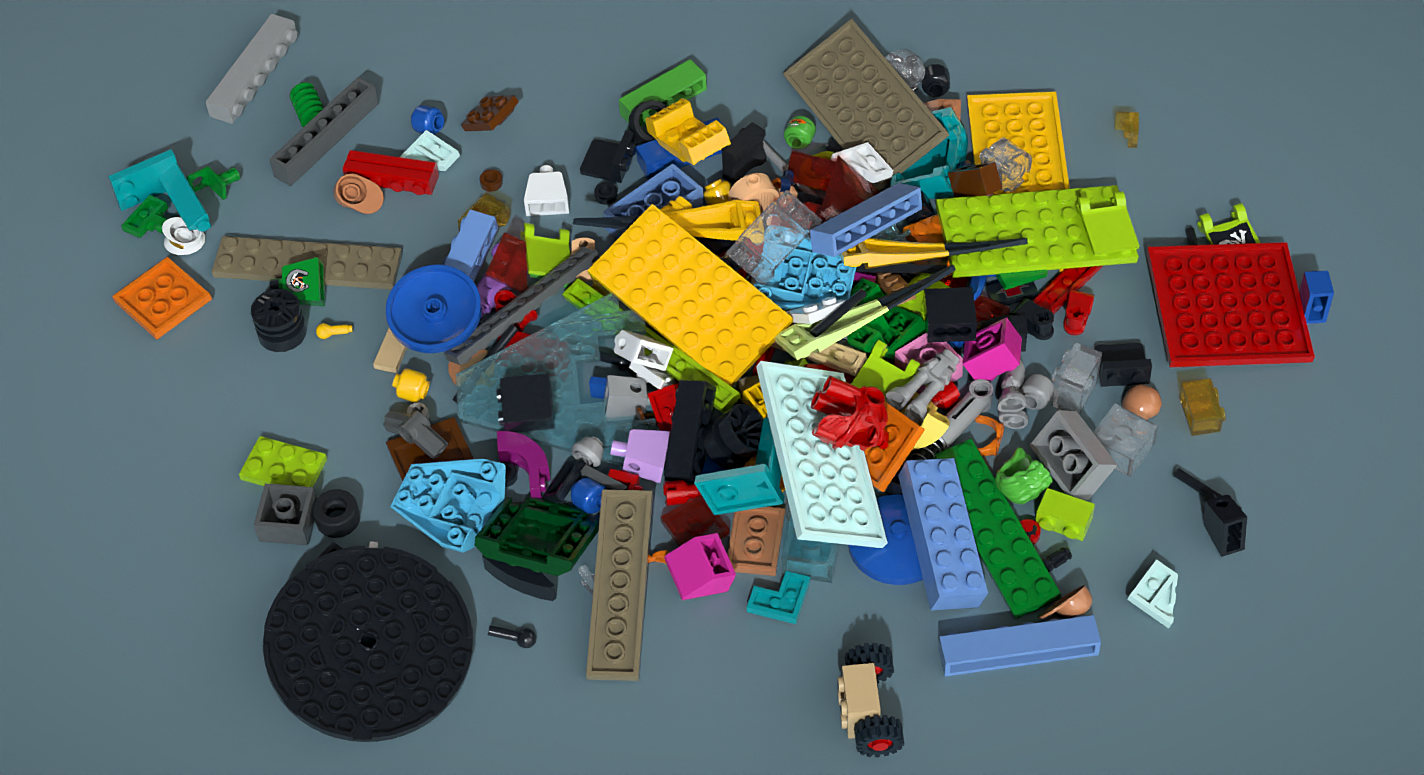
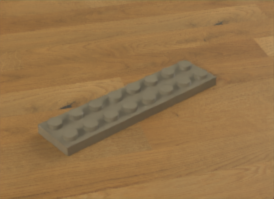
M222 236L212 268V275L216 278L270 281V279L282 278V267L285 265L319 258L324 263L325 285L392 290L396 283L401 263L402 249Z
M602 490L586 669L587 680L639 681L653 501L652 491Z

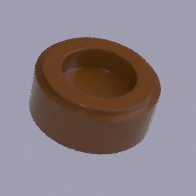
M493 169L486 170L480 175V185L483 190L493 192L502 187L503 180L499 171Z

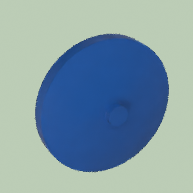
M446 265L423 266L407 273L394 285L386 302V319L394 337L405 347L421 353L445 352L462 344L477 328L482 313L481 298L473 280L459 269Z
M886 495L876 498L888 543L883 548L848 545L853 562L864 574L882 583L907 585L922 581L923 577L903 495Z

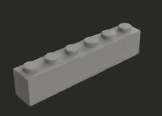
M274 14L269 16L206 100L210 117L233 124L236 118L242 114L245 106L253 99L254 94L264 84L270 72L275 69L281 57L285 56L287 49L296 41L297 31L294 20Z

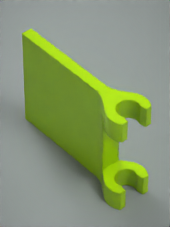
M1123 191L1113 193L1115 199H1111L1112 206L1090 209V202L1087 196L1078 197L1079 204L1075 205L1076 211L1082 218L1094 255L1135 250L1140 247L1127 211Z
M524 223V231L520 232V238L524 242L528 274L545 276L571 256L569 249L570 233L568 229L559 228V237L552 239L534 236V224Z
M878 340L869 358L851 384L859 388L862 386L876 387L883 393L887 402L886 393L894 387L907 384L917 374L921 364L911 359L904 372L882 359L888 351L886 348L887 344Z

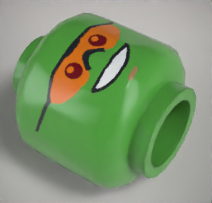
M795 116L790 119L784 131V139L790 147L804 149L810 145L816 133V127L809 118Z

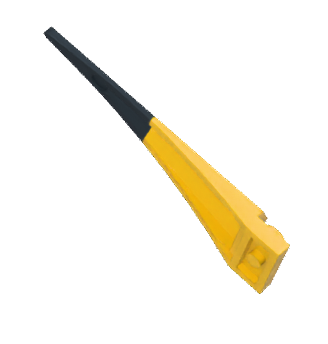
M733 200L698 208L664 212V214L693 237L739 241L740 238L763 239L765 232L758 201ZM641 215L575 218L573 224L627 230Z
M868 238L839 254L844 266L858 267L864 263L865 269L1025 245L1028 244V239L1017 238L968 243H920Z

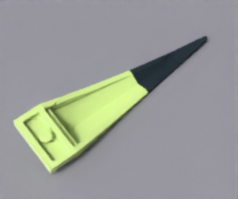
M950 265L903 289L853 307L818 337L810 334V330L822 320L812 324H794L775 337L777 344L796 360L809 356L811 352H821L956 270L955 266Z

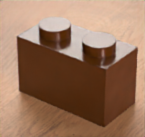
M995 162L962 166L948 172L954 198L992 196L994 192L1002 189Z

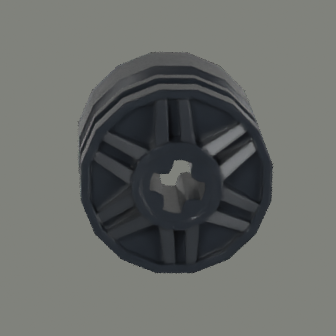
M272 289L263 292L254 300L250 313L258 339L264 348L273 352H286L302 343L306 337L307 327L302 315L300 302L296 295L284 289Z

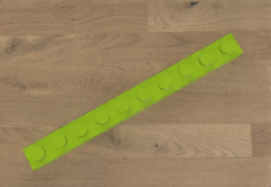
M579 278L562 294L566 301L615 336L620 331L626 330L647 336L674 348L665 372L678 381H706L717 387L714 407L722 413L729 410L741 398L737 390ZM645 348V355H651L652 350Z

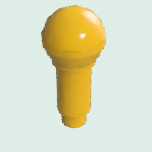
M321 323L316 328V335L320 339H327L331 335L352 332V325L347 324L330 326L326 323Z

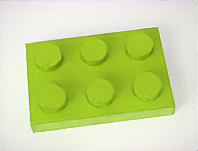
M259 436L239 473L240 480L264 486L266 483L313 487L327 461V456L321 452Z

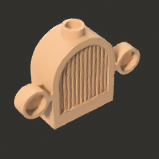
M752 173L742 177L732 186L729 191L728 200L758 201L760 212L780 219V204L791 205L795 203L798 193L793 186H791L789 193L780 192L781 188L776 189L766 174Z

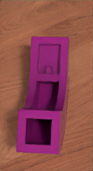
M497 431L500 463L509 462L524 469L529 475L531 497L542 499L541 492H546L545 481H550L548 461L544 451L535 441L525 435L510 431Z

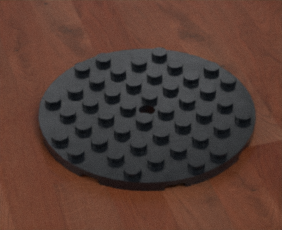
M365 546L344 548L323 555L305 565L302 571L286 582L274 599L266 618L263 636V655L267 675L275 693L286 708L300 721L323 734L357 742H378L401 737L420 729L438 717L451 704L463 686L469 671L473 649L471 619L467 607L453 583L448 581L437 571L435 566L426 560L406 551L390 547H384L383 549L365 548ZM365 637H372L376 643L370 648L363 646L361 641Z

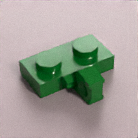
M149 195L121 225L122 230L138 238H141L148 230L153 232L154 229L164 234L162 225L167 219L163 213L168 209L167 203Z

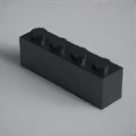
M679 380V386L675 394V410L671 418L672 428L668 440L667 459L664 463V477L673 481L684 480L687 483H694L696 475H701L706 457L702 435L705 427L712 420L717 387L706 381Z

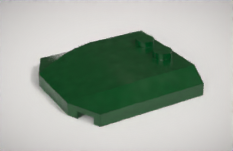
M507 497L475 536L474 546L486 558L505 562L510 566L528 568L534 572L560 576L572 570L599 531V520L591 521L587 518V513L581 509L539 498L526 497V502H512V497Z

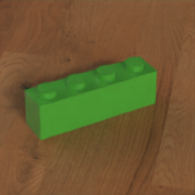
M691 59L683 64H679L674 69L618 99L620 115L629 123L631 111L643 102L655 100L668 107L681 98L689 100L707 90L706 74ZM653 109L644 110L639 117L640 127L646 124L645 118L654 115L657 111Z

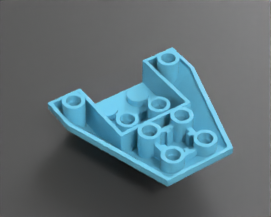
M769 224L754 287L783 310H793L809 304L820 303L822 299L828 297H836V300H848L851 294L856 267L844 266L839 255L832 257L812 252L811 239L792 229Z
M487 459L411 464L390 507L440 546L464 553L475 547V536L505 500L506 466L503 463Z

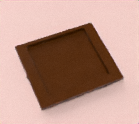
M455 417L430 425L436 433L448 442V446L443 453L434 460L415 443H408L402 437L386 442L402 482L411 464L474 459Z

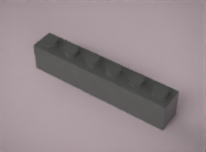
M357 77L269 159L274 177L292 186L378 105L375 86Z

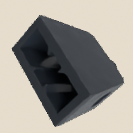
M1215 494L1206 495L1202 500L1205 506L1204 527L1220 556L1223 557L1245 550L1246 514L1230 495L1216 497Z

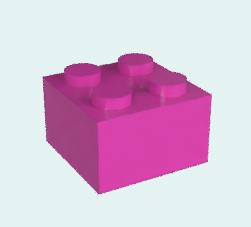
M1006 317L976 332V341H965L962 364L974 380L985 379L990 382L998 375L1006 371L1010 372L1020 365L1022 337Z

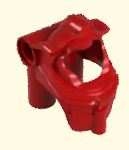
M829 376L824 383L822 391L818 390L811 401L812 409L827 415L812 430V435L828 445L829 443L832 444L833 449L842 448L843 446L853 447L855 445H859L862 451L879 446V449H886L889 446V433L885 429L888 422V413L884 406L885 397L883 393L876 387L862 386L859 388Z

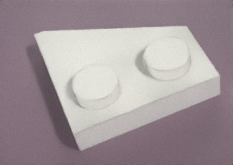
M868 142L834 153L831 156L833 164L871 183L890 178L893 174V169Z
M828 297L822 299L820 303L809 304L785 312L793 318V323L812 324L825 319L846 300H836V297Z
M633 362L629 366L630 369L637 373V378L650 382L658 389L676 384L678 381L660 369Z

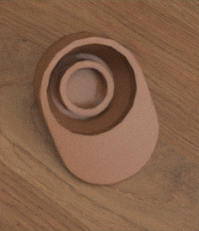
M346 174L340 177L334 185V198L342 207L351 208L362 214H373L383 204L384 197L381 188L376 183L359 175Z
M1082 585L1052 604L1038 618L1043 619L1054 612L1065 618L1084 615L1092 605V595L1087 587Z

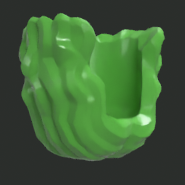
M1018 447L1012 457L1004 462L995 477L998 490L1008 500L1016 504H1025L1037 498L1053 482L1050 472L1044 468L1043 464L1037 460L1032 461V458L1027 455L1022 447Z

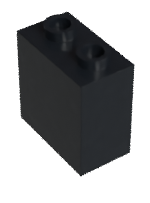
M973 287L924 289L923 306L927 343L976 341L977 319Z
M549 373L500 378L501 388L497 389L498 403H502V411H498L499 424L500 426L504 425L505 431L518 433L555 429Z

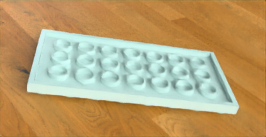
M760 361L756 368L797 539L883 548L888 542L864 451L860 449L859 445L833 449L832 444L829 443L828 445L812 435V430L823 417L827 416L811 408L814 394L818 390L822 391L824 383L829 376L846 382L844 373Z

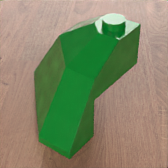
M861 278L851 289L850 294L851 297L860 289L866 292L867 296L856 306L885 296L878 284ZM896 306L847 335V342L851 346L871 353L877 341L880 340L887 344L886 348L888 351L884 357L895 359V352L925 334L926 326L921 316Z

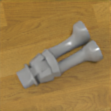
M945 349L942 353H937L934 358L924 362L923 366L918 368L917 374L907 384L889 390L886 393L887 402L897 410L903 409L914 393L922 385L926 386L923 392L905 409V415L918 425H921L927 415V405L939 391L944 390L945 385L949 384L952 374L956 371V365L960 362L959 358L948 349Z

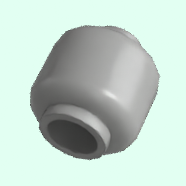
M1033 374L1026 379L1019 392L1027 400L1025 407L1031 410H1041L1048 405L1054 396L1055 387L1047 376Z

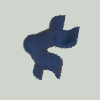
M787 170L784 172L780 181L782 182L780 192L789 193L791 186L795 188L793 171Z

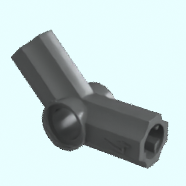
M389 411L384 416L383 426L386 431L399 434L408 443H415L433 460L438 458L448 446V442L430 427L428 419L418 411H415L412 415Z

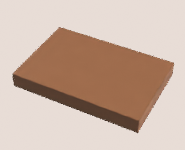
M762 507L734 512L727 555L735 572L776 576L785 520V508Z

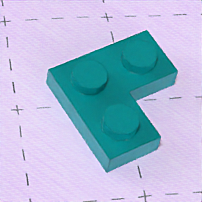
M786 571L779 592L754 586L747 604V612L797 624L810 585V577Z

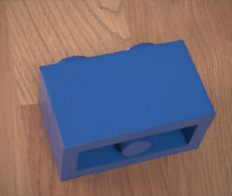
M1304 272L1299 293L1307 324L1325 323L1334 295L1329 272Z

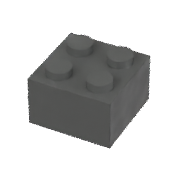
M265 483L254 522V528L259 541L308 545L314 524L313 504L317 499L314 487Z

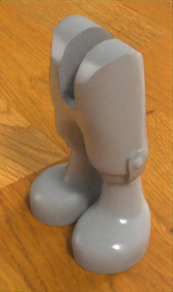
M1021 360L1020 365L1014 370L1005 372V377L1001 384L1003 391L998 401L999 420L1001 423H1004V426L1011 429H1023L1027 426L1029 418L1027 413L1023 411L1027 400L1019 392L1026 379L1025 368Z

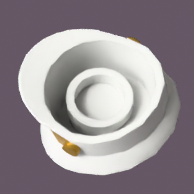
M181 217L167 219L162 225V231L165 235L164 247L170 253L177 255L191 254L201 249L205 243L204 232L188 230Z

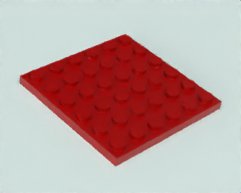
M1287 242L1148 247L1146 253L1169 367L1313 362L1315 355Z

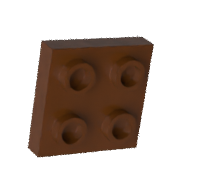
M515 95L486 96L480 100L479 106L466 115V119L461 126L465 132L494 130L497 125H501L512 114L514 107L519 101Z

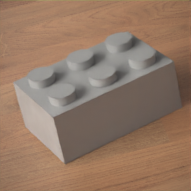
M1057 410L1030 444V447L1065 494L1082 500H1089L1117 466V463L1077 411Z

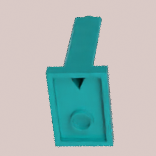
M171 149L108 176L121 211L142 203L149 195L156 197L167 192L188 230L204 232L211 228L207 212L181 171Z
M768 416L763 420L754 466L696 475L694 484L714 515L784 504L785 496L779 487L782 473Z

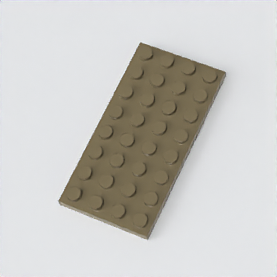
M853 19L849 20L783 73L843 150L868 142L893 169V174L904 172L949 136L946 129ZM892 177L871 184L878 192L890 183Z

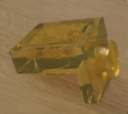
M1116 112L1115 130H1124V138H1128L1129 148H1137L1139 113Z

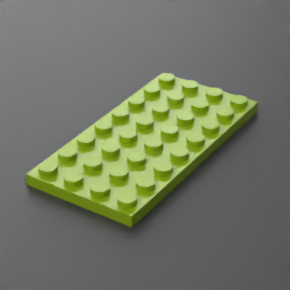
M1118 186L936 199L935 206L944 243L985 242L1017 238L1028 239V244L948 256L950 265H954L956 269L952 272L953 278L1044 269L1055 270L1137 263L1139 258L1137 249L1094 255L1082 218L1076 211L1075 205L1079 204L1078 197L1085 196L1089 199L1090 209L1112 206L1111 199H1115L1114 192H1119Z

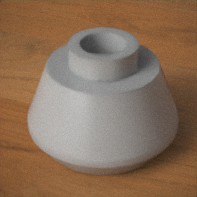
M594 436L584 437L572 445V455L576 460L582 459L586 465L592 468L598 467L601 464L604 453L603 444Z

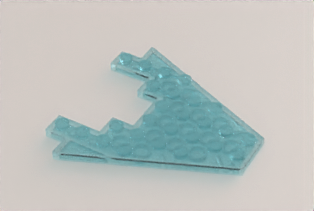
M610 293L457 373L456 386L460 422L494 432L505 431L504 425L500 426L498 411H502V403H498L497 389L501 388L500 378L549 373L555 429L518 433L529 437L536 443L572 452V445L584 437L594 436L603 444L604 453L601 461L623 466L625 457L610 455L613 440L628 443L629 433L632 429L657 431L656 420L654 418L607 424L604 402L580 404L577 364L601 362L599 340L615 338L622 330L641 335L646 334L645 321L632 310L619 311L618 298Z

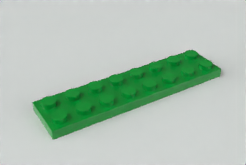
M973 440L964 441L936 454L935 458L932 457L931 459L954 458L978 554L1014 619L1016 620L1062 599L1059 589L1007 499L996 487L995 479Z

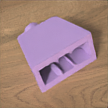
M632 429L629 433L628 443L613 440L610 455L625 457L623 470L661 483L670 432Z

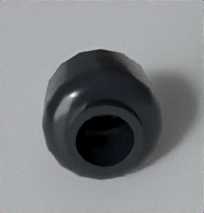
M932 64L923 70L921 80L924 93L932 97H939L948 92L950 89V73L945 66Z

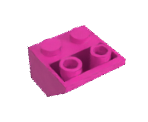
M718 533L694 537L664 557L682 600L728 592L736 576Z

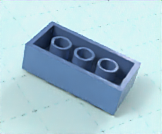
M671 164L603 211L604 217L642 215L651 204L661 209L669 201H674L678 196L690 202L693 208L703 207V188L677 166ZM605 228L616 239L626 231L623 229Z

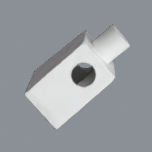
M544 165L540 167V173H531L529 175L524 197L526 216L569 214L568 197L561 172H553L551 166Z
M626 330L620 331L614 341V353L633 363L666 371L674 349L647 336ZM644 349L652 350L651 355L646 356Z

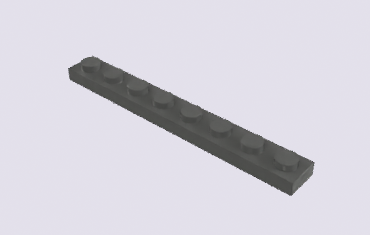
M582 247L478 326L466 341L445 351L446 359L459 365L470 361L474 354L487 348L489 343L495 338L502 336L511 324L514 325L522 321L525 315L539 308L542 302L556 295L564 285L573 282L581 272L588 270L600 258L597 250Z

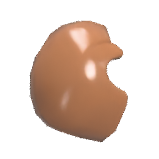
M1141 384L1135 385L1126 392L1121 402L1122 411L1130 419L1140 417L1146 421L1159 413L1162 406L1161 396L1153 387Z

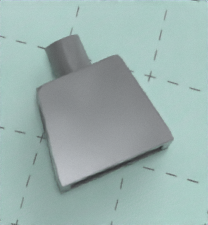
M607 375L603 398L604 422L638 419L635 411L637 407L641 408L643 414L645 413L646 406H651L647 394L653 391L646 390V381L644 379Z

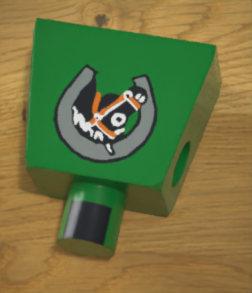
M312 258L282 267V278L270 279V290L284 289L291 291L297 296L300 305L325 306L324 263L319 258Z

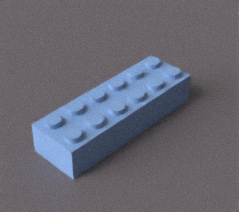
M954 458L906 461L898 477L930 610L977 608L987 596L988 591Z

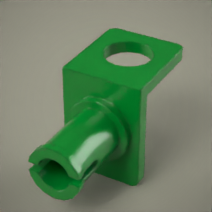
M207 166L188 175L186 179L194 192L209 186L224 200L226 199V186L239 181L240 175L235 167L216 174ZM201 176V182L193 186V181Z

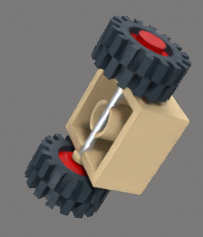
M864 643L862 647L856 645V649L851 648L849 652H846V666H842V676L837 677L839 706L841 705V728L847 729L848 739L855 738L856 749L861 755L866 754L867 757L872 755L880 757V755L884 754V756H889L890 752L895 754L897 750H901L902 746H904L903 729L900 720L895 719L893 716L888 718L887 715H883L880 718L877 684L879 680L886 681L887 677L890 678L892 673H894L892 652L884 644L878 646V643H873L872 645Z

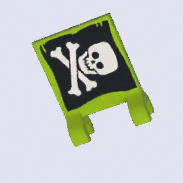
M1242 203L1233 205L1234 212H1231L1233 221L1213 226L1209 213L1199 216L1201 221L1197 222V227L1200 232L1205 234L1210 245L1260 243L1247 218L1246 209Z

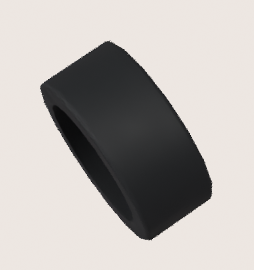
M649 100L638 104L631 111L628 126L630 131L634 132L636 140L642 143L655 140L652 135L644 133L641 129L639 117L647 109L659 112L667 107L660 101Z

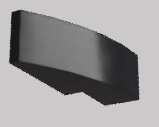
M482 555L485 570L508 587L539 599L549 601L556 599L554 584L541 572H534L520 566H510L505 562L486 558Z

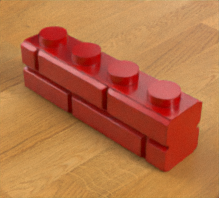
M353 150L349 151L347 160H345L343 165V175L356 174L376 183L380 188L392 189L395 192L408 191L416 195H432L439 178L437 163Z

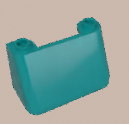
M949 107L931 112L946 129L949 136L902 174H893L890 180V187L901 183L920 187L921 192L923 191L928 199L954 198L948 172L957 169L958 166H965L968 136L952 108Z

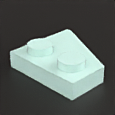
M426 130L400 157L437 163L438 171H446L460 155L456 149Z
M1156 560L1127 600L1169 629L1174 620L1172 616L1176 600L1175 588L1177 586L1178 574Z

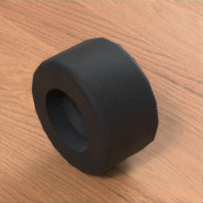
M341 489L326 491L313 504L315 523L318 530L325 536L331 538L344 537L351 534L360 522L357 502L348 491ZM336 510L345 511L342 515L337 517L328 516L331 512Z

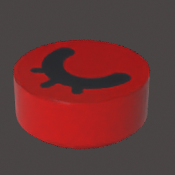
M1031 519L1021 520L1020 524L1031 543L1035 544L1038 542L1041 534L1040 525Z

